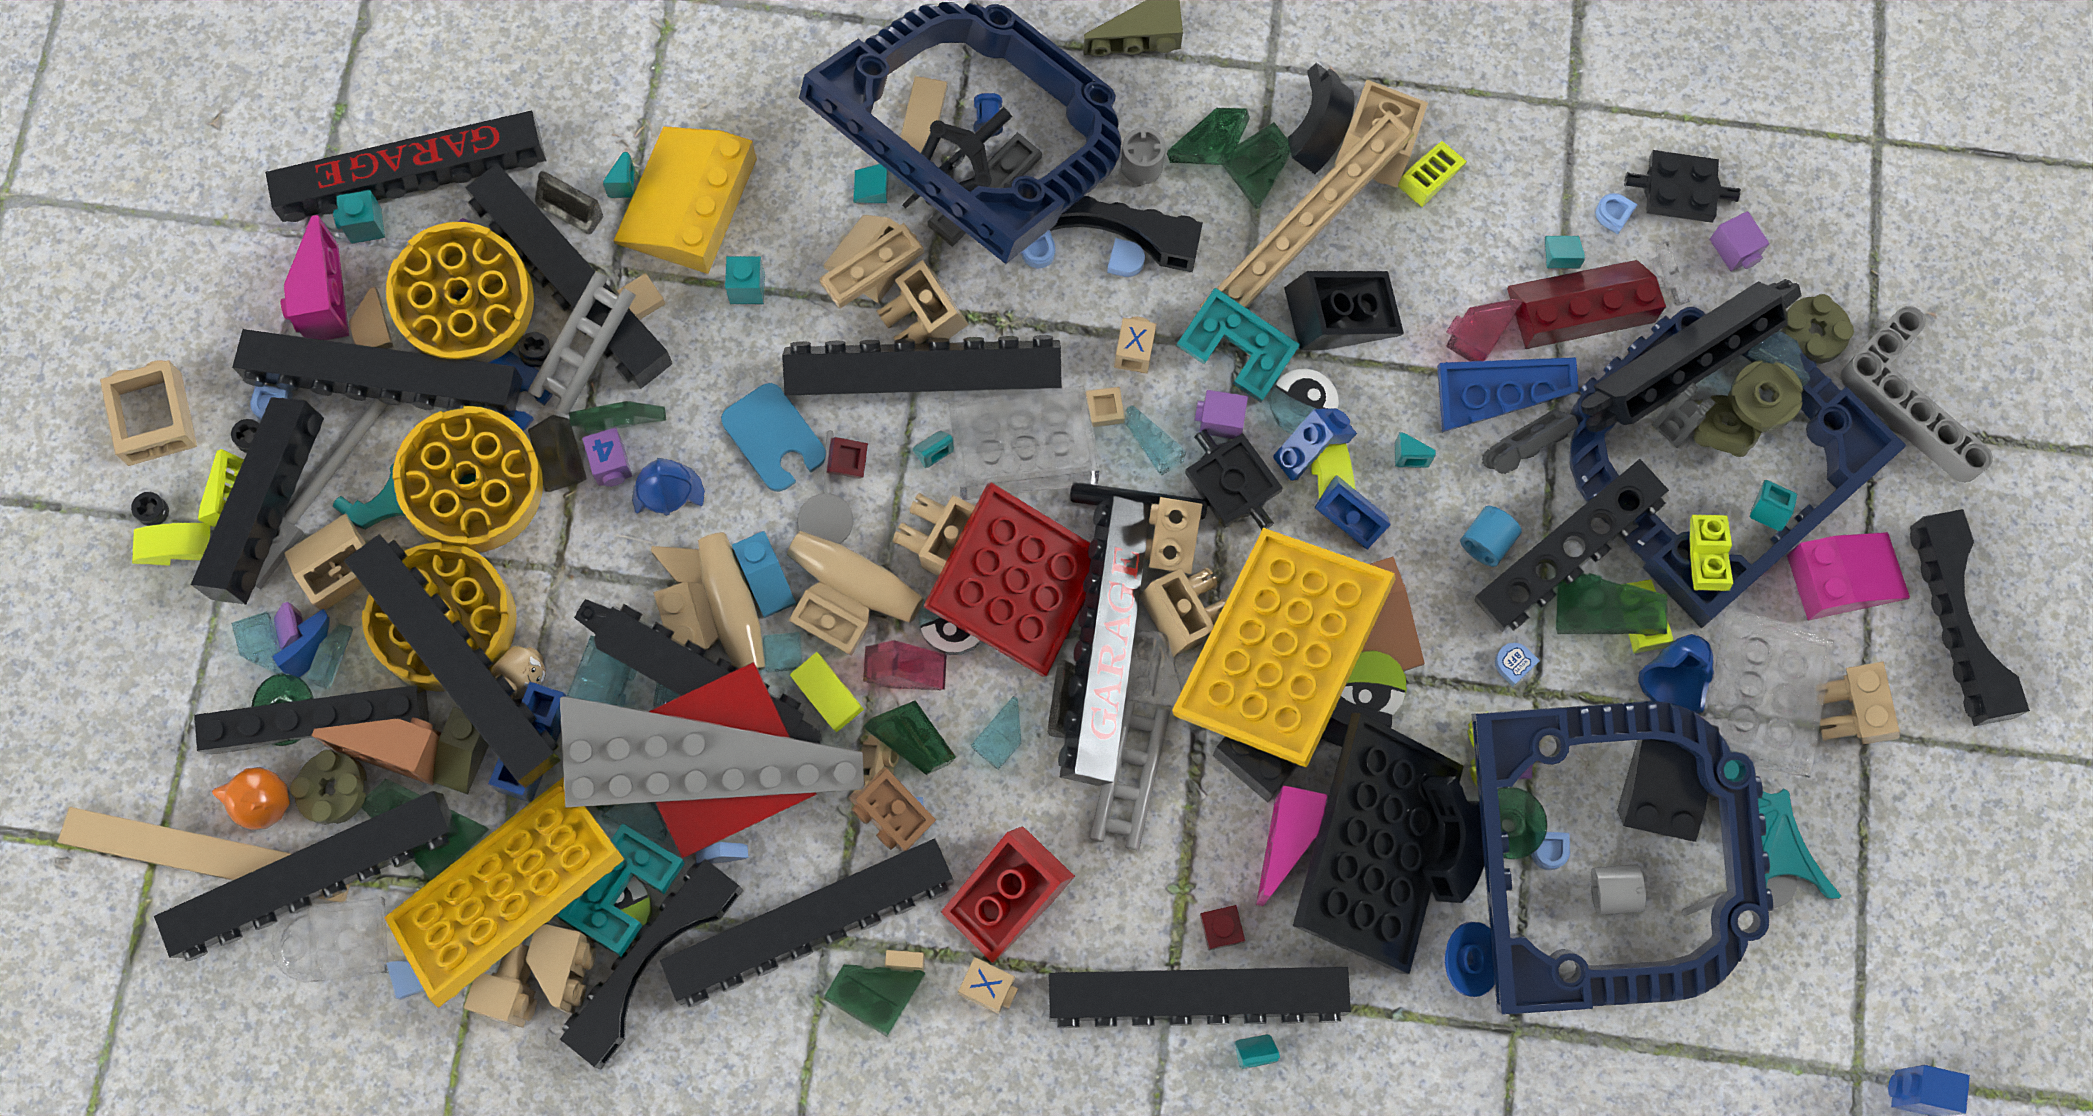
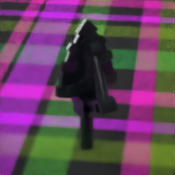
M1003 107L975 133L936 120L930 125V134L921 154L928 160H931L941 138L957 145L960 150L954 152L939 168L948 174L962 163L966 155L971 161L976 177L959 182V184L967 191H972L978 186L989 187L992 183V178L989 173L986 150L983 143L1013 116ZM914 192L902 206L906 209L921 196Z

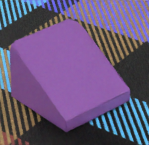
M289 602L282 603L274 617L281 650L303 636L297 627L303 622L301 612Z

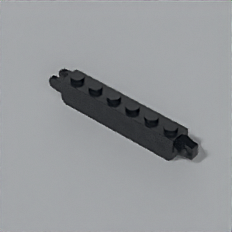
M1787 279L1769 285L1758 281L1595 384V393L1588 396L1581 403V409L1584 414H1593L1586 421L1587 429L1592 432H1601V430H1605V428L1616 422L1622 425L1634 424L1675 398L1679 393L1684 392L1692 383L1700 382L1787 326L1788 316L1786 308L1802 296L1799 284L1792 283Z
M585 599L574 617L595 634L594 642L598 650L680 696L738 669L737 666L720 657L717 662L705 657L704 654L707 650L690 640H687L685 645L672 638L675 632L658 622H655L653 627L640 620L643 614L626 604H623L621 609L616 606L609 608ZM765 683V685H766V687H767V690H768L769 687H770V685H768L767 683ZM769 693L790 738L821 744L822 734H820V730L813 728V725L802 720L805 713L799 710L802 703L784 693L780 698Z

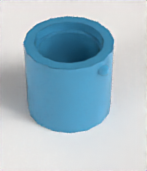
M1489 505L1483 508L1461 537L1460 543L1464 550L1477 561L1487 566L1497 567L1521 535L1522 529L1518 522L1508 513Z

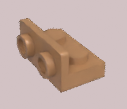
M884 767L858 794L853 792L848 797L854 804L851 811L866 825L871 821L879 830L876 834L877 838L890 850L896 847L902 851H907L936 821L901 782Z

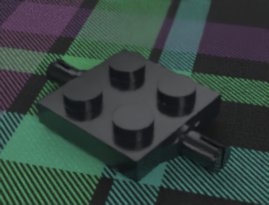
M1653 150L1649 156V170L1646 175L1627 172L1624 179V186L1644 189L1647 198L1646 213L1713 223L1717 216L1718 199L1738 202L1741 193L1740 188L1721 186L1718 178L1719 159Z
M1207 429L1197 433L1194 438L1203 448L1205 454L1201 460L1188 467L1185 474L1202 498L1207 501L1209 508L1224 529L1240 518L1250 515L1261 531L1263 528H1270L1274 522L1262 507L1268 500L1281 493L1283 487L1246 436L1242 433L1229 442L1217 445L1207 432Z

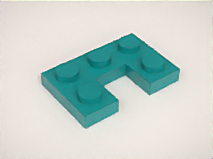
M1217 288L1213 289L1176 344L1178 348L1202 364L1206 363L1222 337L1249 354L1251 357L1233 384L1260 403L1264 400L1300 346L1299 343Z
M623 823L611 838V841L625 860L584 891L579 898L574 899L557 915L561 921L619 957H622L642 928V924L613 906L633 876L660 893L665 894L685 865L681 858Z

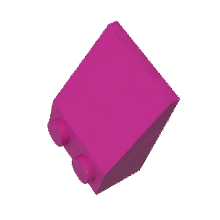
M315 215L310 218L285 280V298L281 299L280 304L284 318L292 322L296 333L300 332L305 338L331 340L349 336L339 245L319 215Z
M1888 532L1838 535L1800 543L1787 554L1808 621L1908 600L1910 598Z
M1284 785L1281 788L1274 802L1256 905L1262 907L1265 905L1318 835L1326 807L1327 794Z

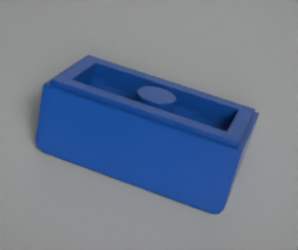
M1337 475L1330 482L1315 505L1316 510L1367 550L1391 525L1388 516Z

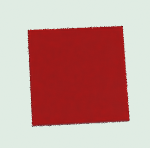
M990 482L986 485L923 607L1031 671L1045 677L1048 675L1085 601L1086 592L1083 590V584L1090 568L1091 559L1088 556L1090 542Z
M755 662L648 711L790 738ZM817 793L656 802L681 857L684 858L817 795Z

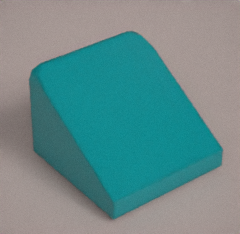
M628 152L621 154L603 181L604 189L609 198L633 197L635 167Z
M881 164L855 170L854 203H887L888 170Z
M1545 236L1547 268H1581L1585 261V253L1579 236Z
M938 431L914 446L913 452L923 466L929 468L953 452V437L949 433Z
M1399 432L1394 443L1395 466L1408 468L1430 467L1436 456V450L1406 433Z
M1764 480L1751 509L1750 518L1777 531H1782L1793 515L1798 494L1769 480Z
M1266 1034L1235 1041L1239 1067L1242 1069L1273 1064L1280 1059L1279 1051L1271 1035Z

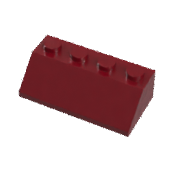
M1638 260L1510 285L1507 288L1525 349L1652 324L1657 321L1666 308L1656 275Z

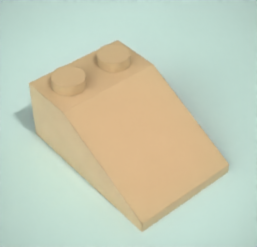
M1366 80L1334 164L1336 165L1390 110L1414 132V136L1373 179L1378 183L1388 184L1397 188L1410 159L1428 102Z

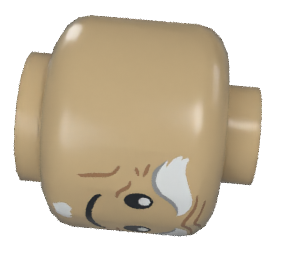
M511 647L491 669V673L495 678L502 674L513 687L515 692L510 695L512 699H523L529 682L540 685L546 677V669L543 664L544 659L537 650L531 647Z

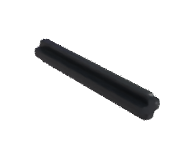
M1074 482L1071 486L1070 501L1073 503L1098 506L1099 503L1108 498L1117 496L1152 506V503L1159 504L1160 497L1202 504L1200 520L1205 519L1208 503L1205 499Z

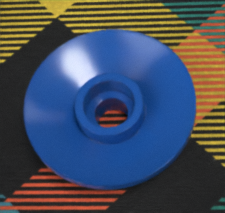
M1480 922L1461 924L1452 933L1446 946L1445 968L1452 986L1462 995L1479 997L1489 992L1495 985L1490 928Z

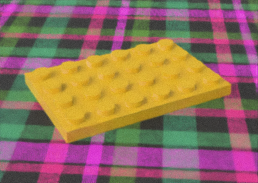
M1263 528L1172 709L1174 716L1307 768L1396 580L1395 573Z
M562 777L386 915L384 919L429 1000L439 1008L449 999L455 997L479 975L489 970L494 963L509 951L519 946L524 939L539 927L549 922L554 915L574 899L579 898L584 891L603 876L610 873L625 859L586 806L565 807L564 777Z

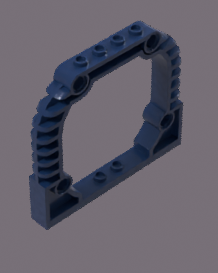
M941 2L938 6L925 4L920 6L918 10L912 9L905 13L902 18L894 20L890 26L882 28L878 34L867 38L865 42L858 38L804 74L799 99L1005 264L1055 226L1063 212H1066L1074 203L1080 201L1084 195L1091 192L1099 183H1102L1113 171L1121 150L1122 140L1118 131L1119 122L1113 109L1116 99L1114 90L1012 10L999 4H991L984 8L968 3L963 9L954 2ZM966 43L983 56L994 59H1006L1065 105L1069 123L1086 137V144L1039 180L1030 176H1019L1013 180L1010 188L978 186L969 192L938 168L932 161L913 148L907 141L903 140L874 117L871 112L874 102L878 101L883 95L887 77L890 73L922 51L938 44Z
M1686 307L1671 319L1665 315L1651 328L1654 333L1650 337L1645 339L1643 336H1640L1627 349L1629 354L1621 360L1617 356L1603 369L1606 373L1598 381L1595 377H1592L1579 389L1582 395L1570 412L1571 415L1576 416L1579 425L1571 437L1570 469L1578 491H1580L1587 502L1614 481L1619 474L1609 461L1605 437L1616 423L1605 428V430H1601V432L1589 431L1586 421L1591 415L1582 412V401L1595 393V384L1683 329L1682 325L1689 326L1706 315L1699 308ZM1776 332L1743 353L1742 356L1751 362L1782 363L1792 369L1798 376L1803 388L1801 392V402H1803L1801 410L1810 419L1806 427L1807 437L1816 446L1824 447L1827 461V480L1836 490L1816 508L1809 504L1796 515L1794 519L1798 524L1790 530L1785 526L1782 531H1778L1770 539L1774 545L1752 565L1742 555H1729L1733 585L1730 591L1694 590L1691 557L1690 559L1683 558L1677 549L1679 547L1684 548L1690 554V532H1681L1677 535L1656 514L1651 517L1647 513L1643 514L1635 521L1639 527L1624 539L1631 547L1630 549L1646 563L1642 568L1701 629L1907 446L1847 386L1840 390L1828 375H1824L1817 368L1818 365L1814 361H1810L1802 353V349L1798 346L1796 347L1787 338L1788 336L1784 332ZM1824 421L1831 423L1834 430L1827 428ZM1623 495L1618 498V503L1622 509L1626 511L1637 509V503L1633 497ZM1601 518L1605 523L1609 525V523L1605 519Z
M1659 701L1471 714L1496 1008L1502 1015L1593 1009V1006L1672 1002L1694 998L1722 983L1734 970L1738 962L1742 960L1748 947V941L1758 940L1766 934L1769 928L1768 911L1773 910V896L1770 888H1766L1765 874L1770 871V861L1767 851H1763L1761 836L1766 835L1765 817L1763 813H1759L1758 798H1762L1763 795L1762 781L1760 776H1756L1755 767L1751 759L1743 753L1731 752L1723 736L1707 720L1682 706ZM1547 735L1552 736L1556 741V750L1550 756L1543 755L1539 749L1540 740ZM1656 739L1670 741L1692 753L1696 757L1700 783L1707 792L1718 797L1726 875L1727 892L1717 899L1712 908V936L1709 940L1691 954L1667 961L1588 965L1581 956L1571 950H1556L1549 956L1535 947L1521 933L1510 934L1506 891H1512V876L1510 868H1504L1503 854L1509 853V840L1507 831H1501L1498 787H1513L1518 778L1536 761L1549 765L1560 763L1566 758L1569 753V746ZM1730 760H1734L1739 767V774L1733 780H1728L1724 774V767ZM1749 910L1753 916V923L1749 928L1741 930L1738 925V918L1741 913ZM1568 960L1574 961L1576 965L1575 974L1571 978L1561 979L1559 976L1560 965Z

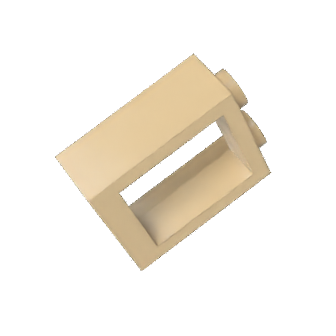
M170 360L152 361L145 367L134 370H119L109 377L100 379L115 455L128 466L197 447L182 373ZM165 382L174 425L128 437L120 395Z

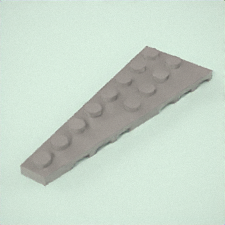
M571 696L560 697L565 807L861 790L864 787L862 751L764 734L752 730L732 728L672 715L668 716L635 708L615 706L603 702L583 700Z

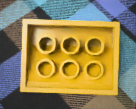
M663 126L613 240L614 244L709 274L757 160L753 141L721 130Z

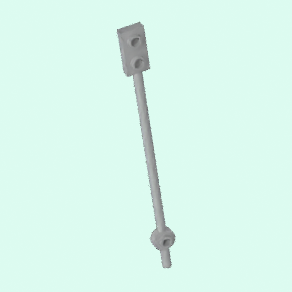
M457 290L452 299L460 301L461 298L465 297L467 291ZM415 347L411 351L414 353H421ZM376 398L372 401L285 513L270 547L269 554L255 585L257 588L261 589L286 557L284 552L292 548L304 534L295 524L388 404Z

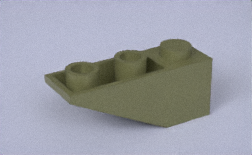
M1145 0L1085 33L1083 55L1103 57L1113 53L1135 55L1145 51L1168 53L1181 49L1183 28L1180 0Z

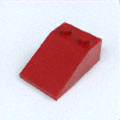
M1021 826L1008 831L942 909L941 913L994 963L1055 901L1075 875L1027 829Z

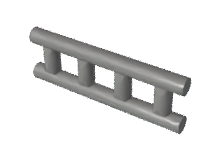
M597 271L592 276L528 389L529 393L538 398L541 397L544 390L560 398L556 409L566 415L572 409L636 296L633 292L623 288L618 297L603 288L608 278ZM595 300L611 308L602 327L586 318ZM578 330L594 338L585 357L569 348ZM561 360L577 368L568 387L552 378Z
M1125 700L1114 782L1101 786L1089 839L1096 842H1104L1106 831L1127 836L1125 848L1139 851L1170 711L1156 708L1154 719L1133 714L1135 703ZM1130 728L1151 732L1146 753L1125 748ZM1122 762L1143 767L1139 787L1117 783ZM1114 797L1135 801L1131 822L1109 817Z

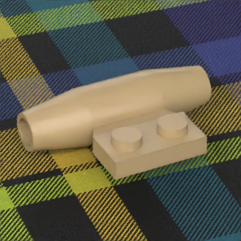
M800 531L789 546L787 555L819 580L818 583L804 592L789 621L850 656L853 655L869 627L870 609L911 623L923 604L924 598L893 573L841 544Z
M724 532L702 537L698 540L703 584L685 581L653 592L662 624L675 632L672 636L673 639L684 645L687 640H690L707 651L720 639L731 663L737 666L738 669L755 662L758 671L765 669L761 627L746 576Z

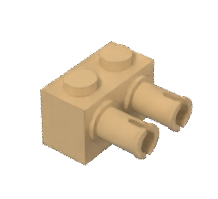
M923 260L895 279L901 289V294L881 309L876 310L888 328H891L892 325L912 311L917 313L918 321L893 337L894 340L913 339L915 344L923 343L928 338L949 339L969 325L935 272Z
M918 493L915 497L918 502H912L910 513L935 524L928 536L902 522L898 527L901 531L896 530L893 543L919 554L922 568L939 576L975 505L952 495L948 504L944 506Z
M1160 497L1159 504L1152 503L1149 524L1155 525L1153 539L1147 538L1145 559L1150 560L1149 567L1176 571L1182 568L1184 573L1191 574L1202 504Z
M1182 568L1151 582L1139 595L1173 657L1202 644L1209 637L1227 601L1226 598H1223L1204 608L1199 600L1198 595L1217 587L1215 576L1207 580V576L1213 574L1209 568H1204L1190 577H1186Z
M1884 661L1846 668L1847 675H1843L1844 679L1811 684L1815 706L1849 700V703H1853L1854 710H1851L1852 714L1824 719L1819 718L1823 741L1857 735V738H1861L1862 745L1900 738V730Z
M520 944L504 955L497 973L493 972L492 975L482 973L474 979L464 1009L523 1028L525 1021L532 1019L537 1006V999H534L536 991L529 989L530 985L527 984L531 968L526 961L529 946Z

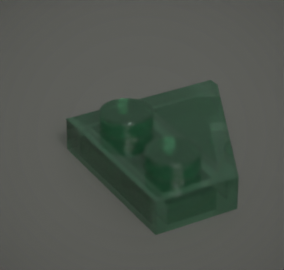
M1217 107L1168 149L1167 156L1170 163L1229 165L1250 120L1247 108Z
M1273 122L1220 155L1219 162L1257 210L1262 206L1290 158L1291 151L1288 139Z
M631 401L569 412L570 426L584 428L585 433H599L605 431L606 427L626 428L635 426V424L666 421L665 407Z
M916 700L875 716L864 725L869 733L925 775L948 766L956 758Z
M844 964L824 995V1000L888 1038L923 981L925 972L921 970H914V972L893 971L891 968L886 967L867 969L860 965Z

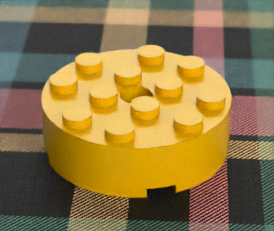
M468 222L437 224L419 232L407 241L408 245L401 251L397 259L393 260L386 281V301L395 325L419 352L446 359H464L488 363L501 357L516 345L530 323L534 307V292L532 281L525 265L515 249L507 241L484 226ZM468 288L467 294L460 301L452 299L457 290Z
M463 406L462 409L446 412L439 411L425 418L405 437L398 449L393 466L394 488L398 504L417 532L431 543L441 542L447 545L465 546L477 553L496 549L516 538L532 521L542 497V470L529 439L521 428L509 418L482 407ZM476 474L475 482L460 484L461 479L465 475Z
M433 542L405 550L404 552L408 557L402 561L409 569H412L414 566L419 569L429 582L424 586L425 590L430 596L438 593L450 608L445 615L452 623L457 620L462 623L472 636L467 640L468 644L474 651L481 647L494 665L509 650L513 642L517 623L513 595L500 574L487 559L465 546L460 547ZM369 593L365 610H362V625L366 641L376 658L395 676L411 686L417 685L427 691H446Z

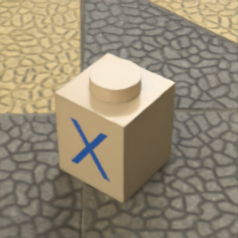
M1138 316L1131 317L1130 319L1123 317L1114 368L1148 374L1157 323H1152L1148 319Z
M974 957L958 990V994L999 1014L1002 1007L1010 1008L1018 988L1013 986L1015 976Z

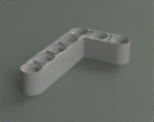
M1913 306L1902 307L1843 368L1840 377L1842 384L1845 387L1847 386L1863 403L1951 477L1959 482H1971L1991 466L1993 462L1991 450L1890 366L1924 329L1926 324L1925 316L1921 310ZM1900 323L1904 324L1908 328V330L1902 328ZM1878 345L1883 346L1887 353L1883 352ZM1857 367L1863 369L1867 376L1861 374ZM1884 390L1889 391L1893 395V398L1888 397L1885 394ZM1911 412L1915 413L1920 418V421L1914 419ZM1938 435L1944 437L1947 441V444L1943 443L1939 439ZM1966 458L1970 459L1975 467L1969 465Z

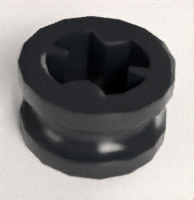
M530 332L523 335L518 344L520 360L530 367L542 366L550 352L548 338L539 332ZM534 346L536 350L540 349V352L535 353L534 350H529L528 348Z
M253 419L240 420L231 430L232 441L239 450L245 453L248 452L251 442L248 443L245 439H241V437L244 438L243 432L249 429L251 432L256 433L259 426L257 421Z
M154 492L139 494L131 505L132 515L146 526L160 525L169 515L168 504ZM152 503L155 505L153 507L154 513L149 516L146 514V505Z

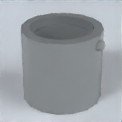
M1141 127L1132 130L1124 138L1121 169L1129 181L1145 185L1157 180L1161 175L1166 144L1159 132L1152 128Z
M1638 864L1595 867L1591 869L1592 900L1598 916L1645 911V883Z

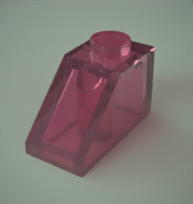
M1512 299L1469 307L1463 318L1456 315L1446 333L1451 335L1446 347L1470 362L1486 361L1522 302Z
M896 640L865 646L863 682L894 689L944 690L947 655Z

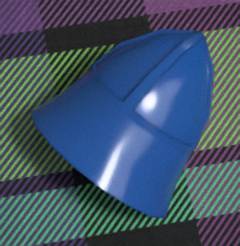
M657 458V460L645 466L637 477L633 487L632 502L637 514L647 508L655 513H663L667 516L670 515V512L678 510L687 501L702 506L705 490L701 478L692 468L680 462Z
M1693 634L1677 638L1639 672L1638 682L1642 691L1651 701L1667 702L1687 708L1696 714L1703 713L1708 686L1714 674V655L1710 644L1702 637Z

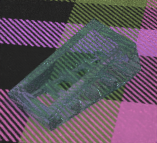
M1131 405L1126 409L1124 423L1159 475H1164L1184 462L1186 456L1184 448L1136 407Z

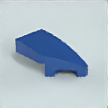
M324 609L297 626L303 635L301 638L272 656L277 666L293 682L309 671L323 657L330 624V617Z

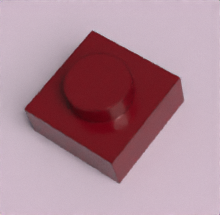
M838 437L831 438L826 473L858 479L863 478L868 443Z
M1237 905L1200 913L1208 951L1245 942Z

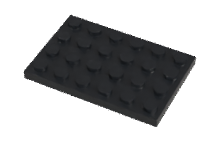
M1351 713L1293 927L1395 972L1410 975L1431 895L1430 886L1422 870L1433 860L1440 839L1438 820L1422 783L1431 776L1457 777L1460 783L1464 765L1363 713Z

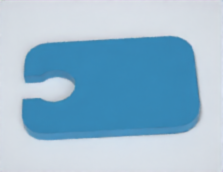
M766 383L729 406L721 416L724 429L766 486L772 491L781 492L796 483L791 473L781 467V459L785 454L789 452L801 454L804 458V464L810 473L825 462L826 450L788 397L784 396L782 389L776 384Z

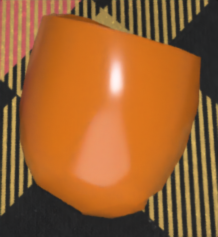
M261 767L246 768L235 775L229 783L212 790V794L224 804L231 819L237 825L250 830L268 829L282 819L290 804L288 788L284 781L276 773Z

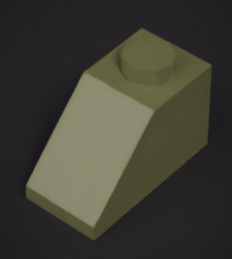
M456 707L452 708L438 740L433 782L468 795L489 745L462 710Z

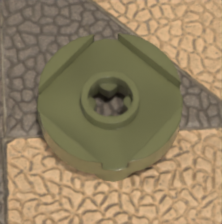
M1825 294L1805 297L1796 301L1786 311L1788 325L1780 330V332H1784L1788 336L1787 338L1796 347L1798 346L1803 350L1802 353L1809 360L1816 361L1819 364L1827 363L1837 358L1848 346L1850 338L1854 334V327L1847 313L1830 296ZM1811 323H1815L1822 328L1823 336H1820L1818 333L1813 335L1810 333Z
M1755 361L1745 366L1735 377L1731 390L1728 393V400L1732 404L1737 416L1743 422L1759 432H1767L1770 429H1778L1787 425L1799 413L1803 403L1801 402L1803 388L1798 376L1788 366L1778 362L1771 364ZM1760 388L1763 391L1770 389L1774 393L1771 397L1773 402L1763 401L1758 390Z
M1712 395L1710 398L1715 404L1705 414L1707 417L1694 430L1693 438L1695 442L1703 447H1712L1731 453L1736 457H1744L1755 446L1762 432L1755 430L1737 416L1732 404L1728 400V396ZM1703 399L1698 401L1697 404L1700 405L1703 402Z
M323 750L302 767L297 778L291 783L290 792L295 797L298 810L308 820L324 825L331 823L340 824L352 818L362 807L366 797L363 789L364 781H367V775L361 763L355 758L344 753ZM336 780V783L333 785L335 793L333 795L325 794V787L328 782Z

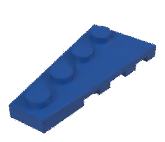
M1576 357L1445 362L1437 365L1442 433L1573 395L1579 391Z

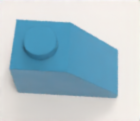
M765 531L732 544L764 618L796 605Z

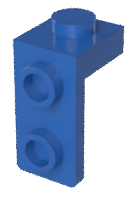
M1337 408L1314 409L1276 451L1273 458L1291 481L1298 480L1329 444L1349 443L1357 433L1350 425L1348 416Z

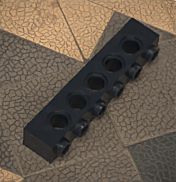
M1641 459L1637 460L1478 593L1474 601L1501 632L1505 631L1508 627L1515 631L1530 618L1526 614L1527 611L1536 604L1540 608L1544 607L1557 595L1554 589L1563 581L1570 585L1584 573L1581 566L1588 560L1592 559L1596 563L1612 549L1608 545L1617 536L1624 540L1639 527L1635 521L1643 514L1647 513L1651 517L1666 504L1663 498L1669 489ZM1623 495L1633 497L1636 500L1637 509L1633 511L1622 509L1618 503V498ZM1595 518L1605 519L1609 523L1610 531L1605 534L1596 533L1591 527V521ZM1570 540L1577 541L1582 546L1583 553L1578 557L1567 555L1563 548L1564 543ZM1548 563L1554 567L1556 575L1550 580H1544L1537 575L1536 567L1539 564ZM1513 586H1522L1527 590L1529 597L1525 602H1514L1509 596V589Z

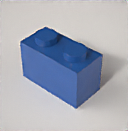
M1928 1065L1897 1069L1894 1075L1891 1076L1888 1085V1093L1892 1097L1891 1107L1928 1116L1966 1114L1970 1075Z

